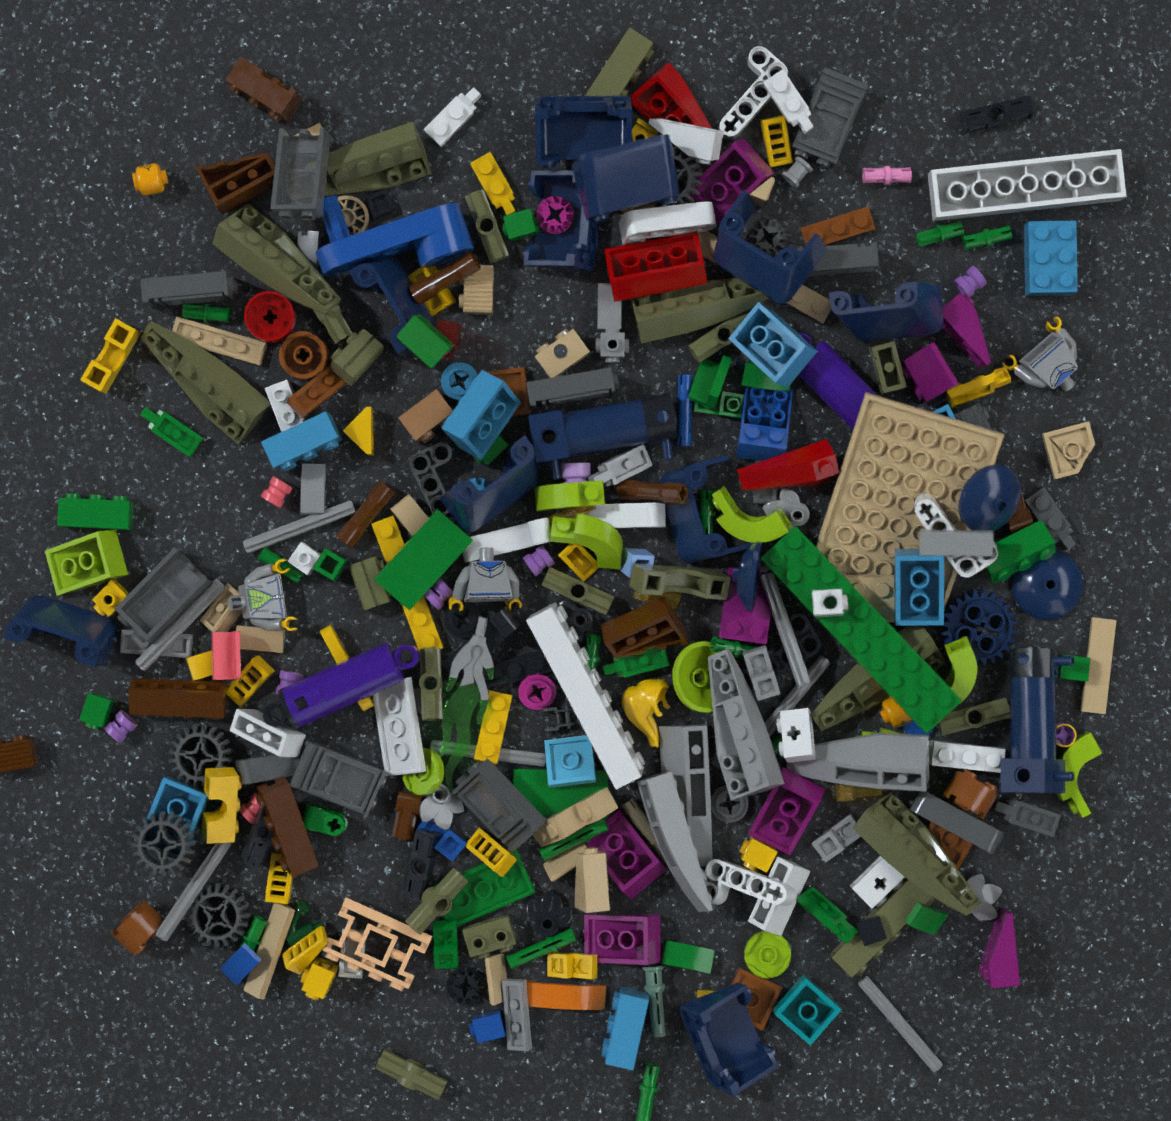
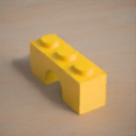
M115 318L104 337L106 341L101 353L95 360H91L80 380L107 394L141 332Z
M234 767L205 768L204 791L209 800H222L221 806L217 810L203 812L202 836L206 844L235 842V834L239 832V822L236 819V813L240 811L238 790H241L242 781Z

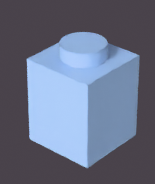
M623 548L620 571L631 578L633 563L653 565L655 556L646 549Z

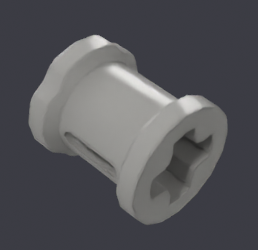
M799 156L795 158L796 162L787 172L784 171L782 173L784 179L795 188L799 187V182L807 173L813 171L812 167Z

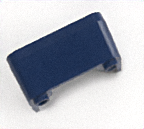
M744 190L720 223L713 255L714 261L721 269L776 303H787L799 290L827 252V249L820 236L815 233L801 252L793 247H786L773 258L740 238L739 236L744 230L745 223L756 210L751 197Z
M728 455L667 472L660 480V484L666 482L685 483L688 489V498L685 504L665 503L678 555L685 563L703 561L748 549L751 546V543L727 549L726 541L720 534L711 533L704 535L692 489L703 486L707 481L708 473L706 467L727 462L729 460Z

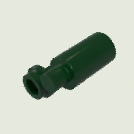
M306 900L297 901L298 907L295 909L286 936L291 947L319 926L325 927L320 920L315 924L309 922L297 929L300 917L302 915L307 917L308 913L311 912Z

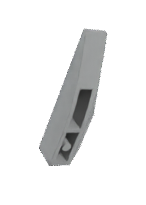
M730 649L709 656L708 664L717 757L730 799H739L783 785L784 781L762 715Z
M707 725L659 726L661 773L672 772L677 781V791L679 798L684 804L686 821L691 827L693 845L698 850L700 867L707 866L713 860Z
M876 733L815 744L816 760L787 762V769L800 776L831 783L877 789L926 791L929 781V735Z
M672 772L650 775L637 781L651 830L671 873L698 912L713 910L711 905L712 897L705 885V874L699 865L698 850L693 845L691 827L684 815L685 808L678 795V784L675 777L672 775Z

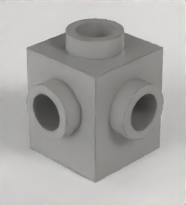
M605 329V333H601V339L596 338V353H601V359H605L606 363H619V359H624V353H629V339H624V333H620V329ZM611 340L617 343V347L614 349L608 347V342Z

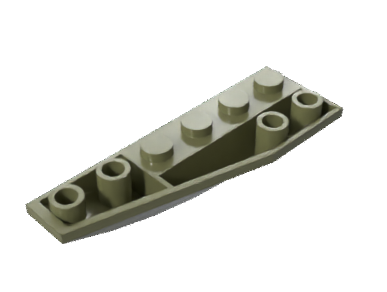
M414 122L368 136L330 152L325 196L391 188L431 175L423 142ZM317 160L305 165L300 169L316 168ZM313 173L290 174L288 176L287 193L291 200L313 197L315 181Z
M246 204L218 224L212 244L264 284L288 298L325 314L340 303L341 299L285 232L250 204Z
M729 278L707 280V284L632 298L631 302L641 343H646L714 325L754 307L758 302L762 303L769 298L741 280Z
M152 321L148 323L141 336L142 341L202 414L239 445L264 417L271 405L270 401L234 370L198 345Z
M908 625L898 632L934 671L946 664L933 639L922 625ZM857 663L825 696L813 711L811 717L820 730L823 731L882 703L890 696Z
M892 792L868 808L853 826V829L886 862L909 881L945 905L968 916L982 903L928 828Z

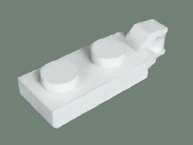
M783 69L763 82V86L788 123H791L793 127L798 124L804 134L813 129L814 126L808 118L811 115L809 107Z
M472 88L465 96L460 93L424 128V131L442 147L474 114L473 112L477 109L474 103L481 97L480 93L475 88Z

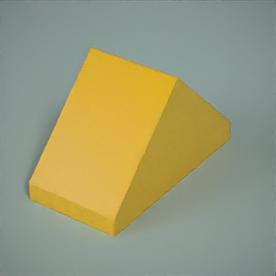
M366 407L343 431L367 455H374L373 408Z
M569 544L558 554L583 582L599 568L597 567V561L582 545Z

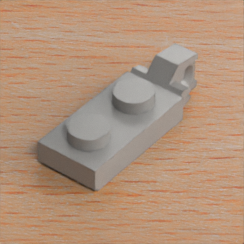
M641 444L603 462L602 465L597 467L599 472L587 478L589 481L603 480L605 486L616 485L651 467L653 464L645 445Z

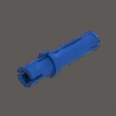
M678 375V396H676V401H678L677 446H692V400H689L688 396L692 387L693 375Z

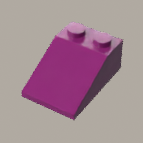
M744 139L735 141L719 157V160H716L703 173V176L698 179V181L703 183L702 186L695 187L700 194L695 195L693 193L691 196L697 202H712L716 223L720 225L723 217L744 190L750 195L775 173Z
M959 293L942 308V328L981 369L991 361L977 311L973 307L975 304L966 294L963 296Z
M934 342L900 363L904 378L906 380L910 379L914 385L912 391L918 401L922 400L926 403L958 384Z
M728 567L727 575L731 579L727 600H723L718 637L767 644L771 608L760 577L754 611L749 613L744 609L738 597L737 582L732 581L734 568ZM760 572V576L766 574L767 572Z
M783 767L780 772L784 784L770 790L748 834L790 856L818 807L825 788Z
M618 810L605 821L609 830L591 838V841L585 844L589 848L597 847L598 851L606 853L608 874L621 891L630 899H633L663 874L667 868L622 812Z
M1005 907L1000 908L982 955V964H979L980 978H983L984 982L991 988L1020 986L1013 913Z
M584 914V953L597 954V963L650 965L661 962L660 914Z

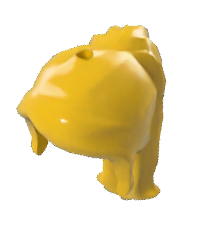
M664 679L641 681L636 686L628 687L622 695V707L626 717L643 732L651 748L659 747V731L656 721L652 716L654 711L657 716H662V712L658 708V702L662 701L663 707L670 709L665 698L669 686Z

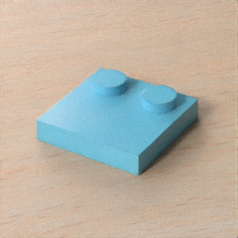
M587 735L544 740L549 788L596 782L593 745Z

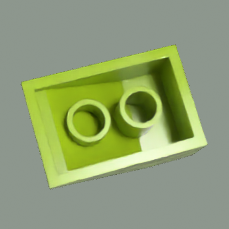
M116 530L97 531L45 550L57 596L128 575Z

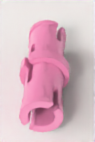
M884 166V168H863L862 171L863 183H884V185H889L895 182L910 183L912 179L911 167L890 168V166Z

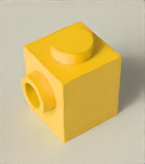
M752 836L749 841L744 840L739 850L742 853L741 860L745 861L743 864L745 867L756 871L758 868L766 873L778 853L775 848Z

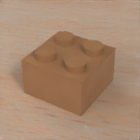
M436 389L398 418L416 442L420 443L422 441L425 444L436 436L434 432L444 425L445 420L451 415L453 410Z

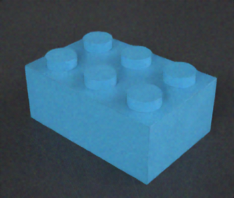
M1029 221L1024 225L1025 296L1073 295L1078 292L1076 221Z
M760 302L754 306L728 338L768 377L786 388L817 353V350L773 309Z
M482 370L473 380L466 394L459 400L454 411L447 417L442 429L460 449L482 460L521 404V401L504 381Z
M325 411L261 443L272 467L285 472L296 467L295 462L299 460H305L306 462L318 456L317 452L323 449L328 452L339 447L338 442L343 439L332 415Z
M895 549L896 626L944 625V556L919 555V549Z
M168 775L163 777L147 818L151 821L150 815L152 813H156L159 818L160 812L165 811L167 819L168 815L174 812V821L182 816L183 821L180 823L182 826L188 822L190 823V826L186 829L187 833L190 831L196 833L209 798L204 789L195 788L191 784L187 785L184 781ZM159 825L150 829L146 841L157 838ZM167 826L171 837L181 839L175 829ZM195 834L189 837V840H193ZM164 838L160 842L156 843L159 844L160 847L162 846V849L171 845L168 844V841H165L166 839ZM182 847L172 848L169 857L177 859Z
M620 986V991L614 993L612 1010H615L614 1015H609L607 1033L610 1035L609 1039L604 1038L601 1056L605 1057V1064L629 1070L634 1069L649 1002L648 993L645 991Z

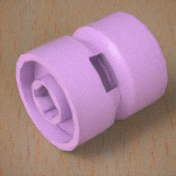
M590 463L560 464L561 478L565 480L564 483L588 482L587 477L591 476Z

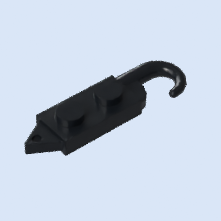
M541 649L497 663L494 672L495 678L486 680L485 683L489 690L524 680L528 675L551 672L552 668ZM474 678V683H473V684L478 688V685H477V683H476V681H475V678Z

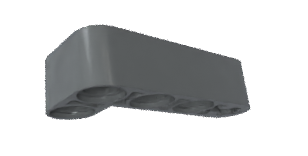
M441 442L414 454L409 463L432 514L436 510L435 504L440 500L439 498L447 492L436 469L448 464L453 458L452 448L446 443ZM441 447L447 448L448 457L445 460H438L436 457L437 449ZM422 457L427 460V466L424 470L420 471L415 468V461ZM428 479H435L437 481V488L433 492H428L425 489V483ZM448 510L444 512L446 516L450 514ZM449 517L451 521L455 524L457 523L453 517Z
M301 749L299 757L302 756L304 749ZM272 754L235 760L237 774L241 777L242 784L273 780L281 776L290 777L293 776L296 770L294 763L297 757H279ZM326 757L321 771L333 768L331 757Z
M919 791L910 808L916 814L991 854H995L1005 835L1004 832L926 791Z

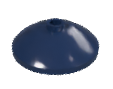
M989 465L978 470L969 478L962 489L958 504L960 518L969 529L996 531L1013 517L1021 500V483L1016 473L1003 465Z
M756 541L744 553L739 567H734L732 581L737 582L738 597L744 609L749 613H753L757 597L762 557L761 541Z
M1056 550V553L1049 559L1040 560L1032 564L1029 569L1014 573L1012 575L1011 588L1016 603L1025 613L1037 619L1053 620L1065 616L1077 605L1082 595L1083 579L1080 569L1074 560L1063 552ZM1048 580H1052L1054 583L1052 589H1048L1046 586Z

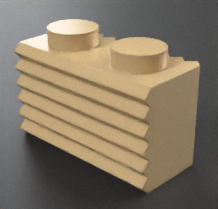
M480 265L481 269L460 280V285H464V294H459V308H463L464 314L493 315L494 267L493 265Z

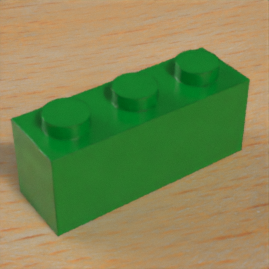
M66 493V498H59L57 526L133 530L134 502L127 501V496H113V500H104V495H89V499H80V494Z
M1042 520L996 542L998 556L984 570L992 584L998 581L1003 582L1010 578L1012 574L1018 571H1025L1032 564L1052 557L1056 553L1055 541Z

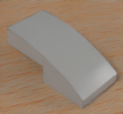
M598 283L597 330L609 328L621 330L622 300L614 302L610 283Z
M302 464L301 514L321 515L325 513L326 464Z
M766 646L742 652L757 700L779 695L780 690Z
M852 813L811 843L825 862L845 850L846 846L861 837L853 829L857 820Z

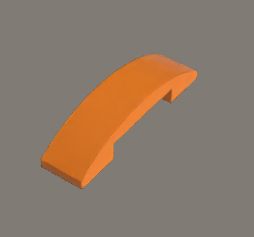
M527 980L528 1005L531 1007L605 1010L606 985H572Z

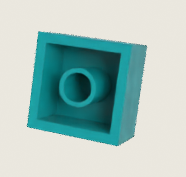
M805 974L799 978L773 1008L774 1014L810 1046L842 1010L838 1003Z

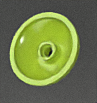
M706 641L695 642L685 647L677 656L672 673L674 689L679 699L685 706L700 713L713 712L708 657L718 653L711 652L710 646L714 647V645H710V642Z

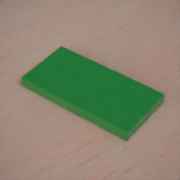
M437 508L375 576L374 580L410 611L472 543L473 539Z
M514 769L513 785L543 817H550L592 793L606 787L608 788V774L606 770H595L596 782L549 788L547 769Z
M518 849L511 853L517 859L503 877L499 876L485 863L460 873L467 879L468 883L451 900V909L443 916L444 920H457L458 927L536 893Z

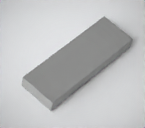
M920 530L919 555L993 556V531Z
M121 630L120 653L142 655L151 643L147 641L141 642L133 634L136 630ZM181 634L160 656L191 657L193 634Z
M504 979L502 980L507 1050L530 1051L532 1049L527 980Z

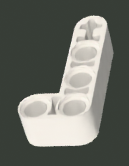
M754 47L749 53L747 62L749 68L759 78L720 122L719 130L724 131L723 139L730 141L737 138L771 99L768 92L767 96L763 98L756 96L754 92L759 87L765 89L763 82L771 77L770 72L783 69L788 74L787 67L764 47ZM760 54L765 58V62L763 64H756L752 57ZM747 105L751 108L752 112L747 116L742 115L739 112V107ZM736 118L738 121L734 125V132L732 130L726 132V125L730 126Z
M712 202L632 210L624 213L619 222L623 245L643 242L646 238L679 235L695 231L704 232L717 227Z
M921 494L915 499V513L927 530H935L933 524L938 521L946 524L942 530H956L931 495ZM921 504L929 505L930 512L932 513L930 517L927 510L921 508ZM993 541V556L946 557L959 575L971 577L993 563L998 556V551ZM963 560H971L973 562L969 568L960 566Z
M665 503L604 504L569 508L570 518L576 519L577 514L589 515L607 522L614 528L666 527Z
M542 518L525 524L472 536V543L462 552L464 562L480 560L479 548L491 547L493 548L494 556L551 542L549 518Z
M711 860L704 872L707 891L711 894L712 889H715L712 904L720 905L724 903L730 887L776 905L789 906L796 899V891L792 886L728 861ZM722 866L723 872L719 876L718 870ZM742 873L743 881L739 884L738 878ZM762 881L764 886L762 891L760 892L758 887L760 882ZM775 890L780 891L783 894V897L778 894H774Z

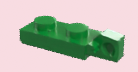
M145 407L140 414L150 421L147 427L153 433L190 458L204 440L202 436L165 411L163 412L159 409L155 413Z
M659 647L646 649L642 654L621 658L612 657L614 663L604 665L602 668L604 675L617 673L618 678H625L670 665L666 649L659 650Z
M814 887L800 894L796 900L806 911L821 921L823 926L829 928L846 944L852 941L858 930L847 922V916Z

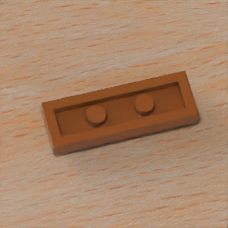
M869 207L800 228L805 246L815 233L820 236L826 246L875 230Z
M328 366L289 397L286 403L304 419L347 383Z

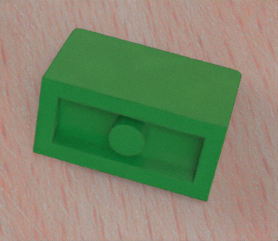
M420 313L414 315L397 334V338L430 368H433L455 346Z
M723 355L720 364L708 359L700 362L688 399L714 408L732 358Z

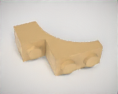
M606 787L546 818V822L533 836L540 846L544 847L568 837L588 824L600 820L618 809V806Z

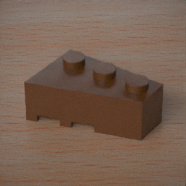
M241 56L225 79L228 85H230L228 89L239 97L241 94L249 98L248 103L259 110L261 107L269 111L267 115L278 123L281 120L288 123L302 101L297 90L292 87L289 89L279 79L269 76L261 68Z
M268 152L242 157L235 161L217 162L215 165L195 167L215 206L222 215L273 187L275 163Z
M665 596L601 625L604 643L614 658L642 654L646 649L659 647V650L667 649L666 646L681 643V646L689 645L685 626Z

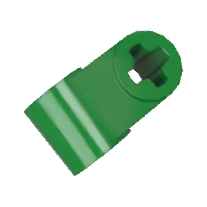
M306 803L302 817L305 829L331 836L340 835L347 829L348 819L343 813L317 804ZM335 819H338V824L341 825L337 829H334V824L331 823Z

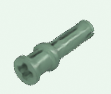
M660 963L643 965L642 968L646 976L644 990H646L649 996L651 1036L664 1037L666 1033L662 992L665 989V984L662 983L661 971L664 966Z

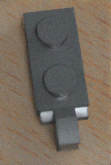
M1042 487L1024 500L1037 522L1042 520L1055 543L1060 541L1065 550H1069L1076 545L1069 535L1073 532L1070 527L1071 525L1045 487Z
M1009 799L1008 804L995 800L992 808L995 811L1004 813L1003 819L1009 823L1051 837L1055 836L1061 815L1016 799Z

